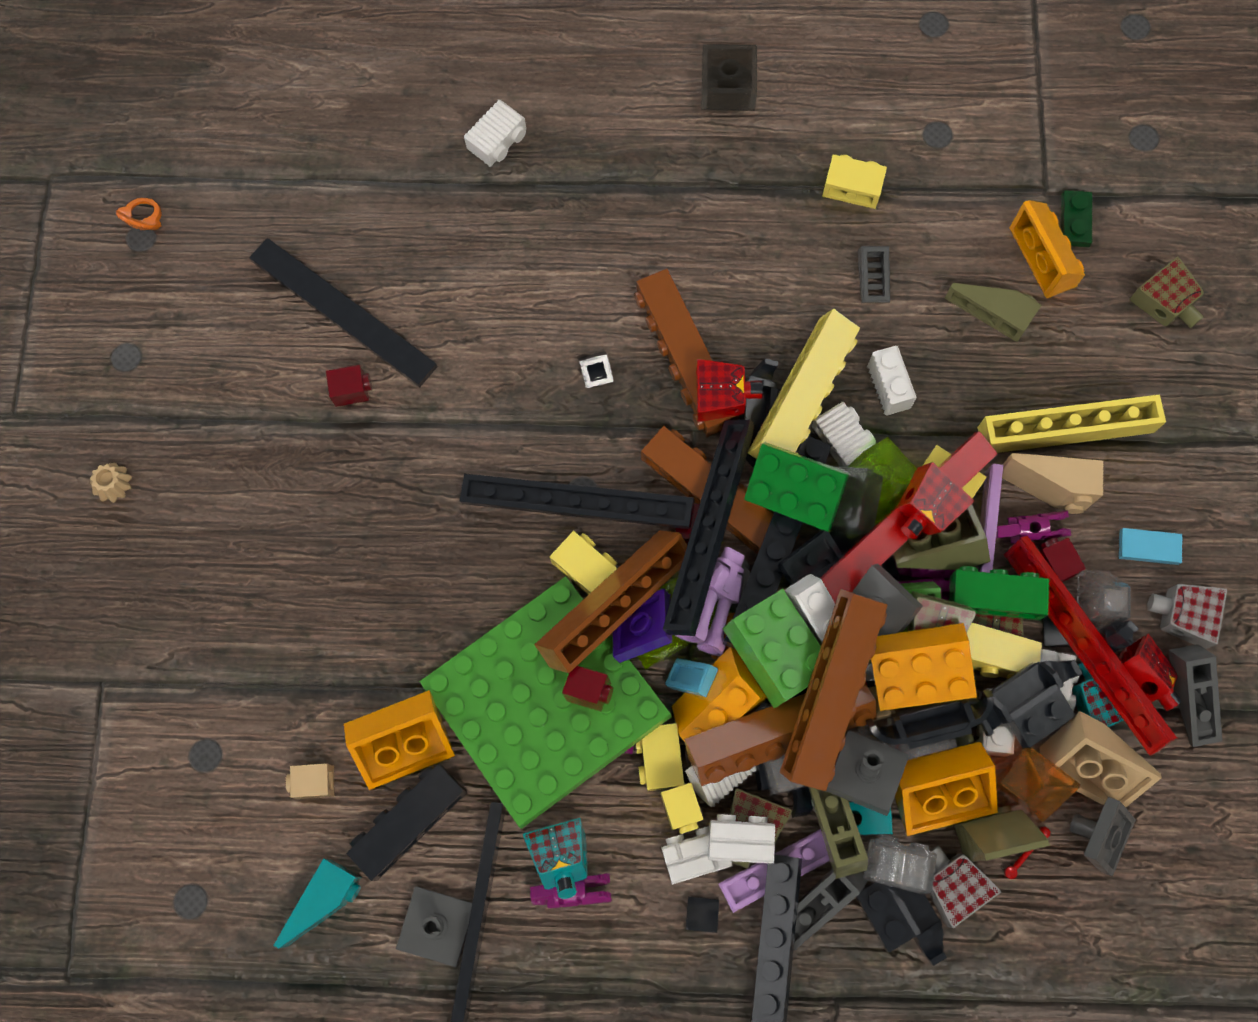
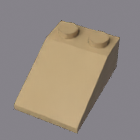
M1012 453L1002 464L1003 479L1054 508L1068 510L1070 514L1083 513L1103 496L1102 460Z
M1081 711L1039 747L1044 775L1102 805H1105L1107 797L1119 800L1127 807L1162 778L1161 773L1108 726Z

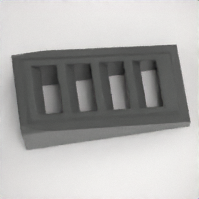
M861 246L858 249L861 303H890L889 246ZM867 258H880V262L868 263ZM868 268H880L881 273H868ZM868 279H881L882 284H868ZM882 289L883 295H868V290Z

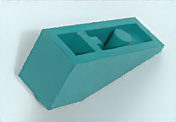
M323 859L273 946L278 949L288 947L346 906L347 902L352 903L361 889L358 883L362 877L331 859Z

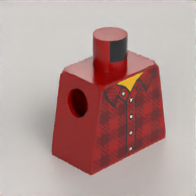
M697 359V422L742 415L745 411L746 399H762V381H745L744 366Z
M934 462L920 466L915 471L898 504L899 510L908 517L901 530L911 539H917L922 531L927 535L940 533L972 505L974 500Z
M1149 634L1122 649L1119 660L1151 703L1158 700L1166 711L1175 708L1181 703L1182 700L1173 690L1178 677L1177 673Z

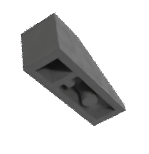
M1198 644L1169 650L1170 664L1178 676L1174 684V690L1182 700L1179 708L1190 745L1197 747L1221 742L1222 728L1216 656Z
M832 868L798 901L794 950L800 947L861 893L868 881L862 872L836 879Z

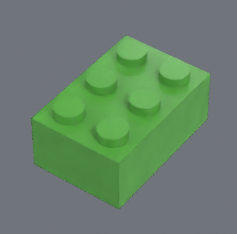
M784 589L735 617L722 628L773 708L778 707L808 687L821 646Z

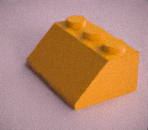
M1031 200L1023 202L1009 229L1046 299L1077 287L1085 276L1082 262L1076 259L1072 252L1069 238L1063 235L1058 226L1056 214L1050 211L1047 203Z
M729 647L712 664V666L718 668V671L707 697L685 692L672 705L678 734L683 741L691 736L752 714L767 699L736 649Z
M430 690L344 723L346 746L369 790L455 756L440 711L435 705Z
M981 742L907 761L895 794V800L906 835L910 836L998 813L995 765Z

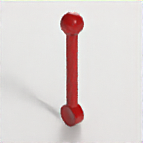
M1043 826L1039 828L1047 838L1050 837L1051 832L1048 827ZM1034 850L1023 852L1012 866L1006 867L1004 869L1005 877L1015 879L1018 874V868Z

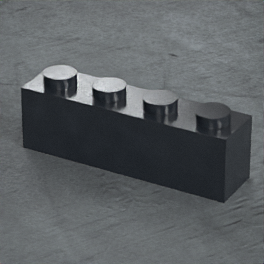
M438 764L435 768L431 765L425 769L419 776L421 781L413 789L410 787L406 788L396 798L398 804L390 811L387 809L382 811L373 820L375 826L367 834L363 831L351 841L350 845L352 848L346 854L371 881H378L468 793L442 765Z

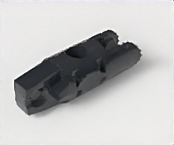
M1131 620L1125 622L1115 621L1098 629L1114 653L1133 644V633L1139 630Z

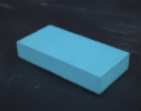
M1122 528L1119 530V559L1179 565L1182 563V534Z
M677 658L665 685L673 690L707 697L718 668L710 664Z

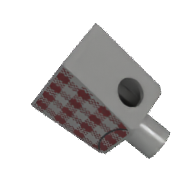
M1177 584L1167 590L1166 597L1152 593L1148 600L1147 610L1162 614L1160 624L1162 631L1191 644H1198L1208 649L1218 644L1227 589Z
M938 845L924 855V858L934 871L925 877L923 882L944 924L949 928H955L1001 893L999 888L964 854H957L949 860Z

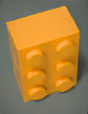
M964 623L877 636L876 651L871 658L880 711L977 698L969 639Z

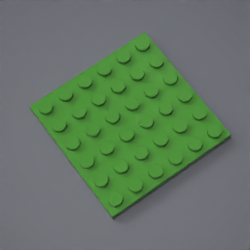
M566 576L419 681L426 691L430 690L436 707L520 829L524 828L672 717L671 713L632 662L626 660L619 663L613 657V637L611 635L577 665L608 675L611 686L614 687L609 704L604 703L603 709L600 712L566 701L562 691L569 673L550 668L534 645L583 600Z

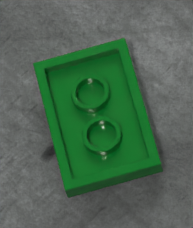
M764 442L761 444L744 500L828 532L831 530L850 473Z

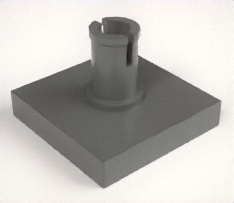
M874 564L870 567L852 592L888 605L886 621L883 627L880 628L878 636L903 632L923 607L879 564Z
M848 731L845 745L835 765L834 778L829 782L826 791L887 816L909 754Z
M1107 797L1098 822L1076 814L1071 821L1070 832L1090 839L1084 856L1100 872L1113 877L1136 819L1119 800Z
M415 886L396 950L457 967L466 940L472 902Z

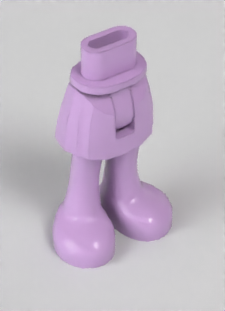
M724 547L721 557L717 558L696 635H675L676 637L688 642L697 643V648L705 653L715 656L723 654L725 645H723L724 630L722 628L726 625L731 605L739 603L741 598L742 575L744 573V569L741 566L745 558L744 555L730 547ZM716 602H717V609H716V612H715V616H714L713 622H712V624H711V627H710V629L708 630V626H709V622H710V619H711V615H712L713 609H714V607H715V604H716Z

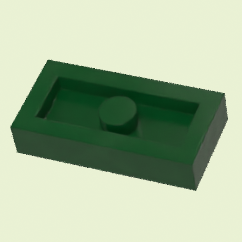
M1064 190L1061 195V231L1063 235L1069 238L1073 247H1090L1092 244V192Z

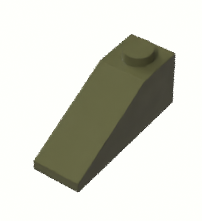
M953 283L944 298L1018 342L1042 306L1031 295L1022 294L1017 290Z
M809 787L825 847L836 879L866 871L868 857L849 801L827 791Z

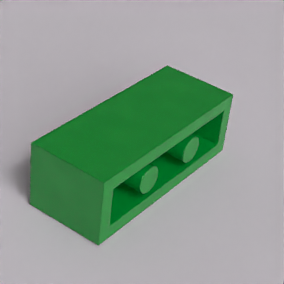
M962 566L950 575L949 601L968 605L976 611V614L1041 620L1048 615L1049 579L1039 578V574L1033 572H1024L1017 576L1009 575V571L1002 569L990 570V573L978 572L976 567Z

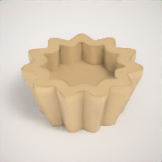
M117 463L99 465L97 470L92 471L93 476L90 477L93 495H99L102 502L109 499L112 503L116 501L117 497L125 498V491L131 489V485L128 482L132 479L131 475L126 474L127 468L118 466Z

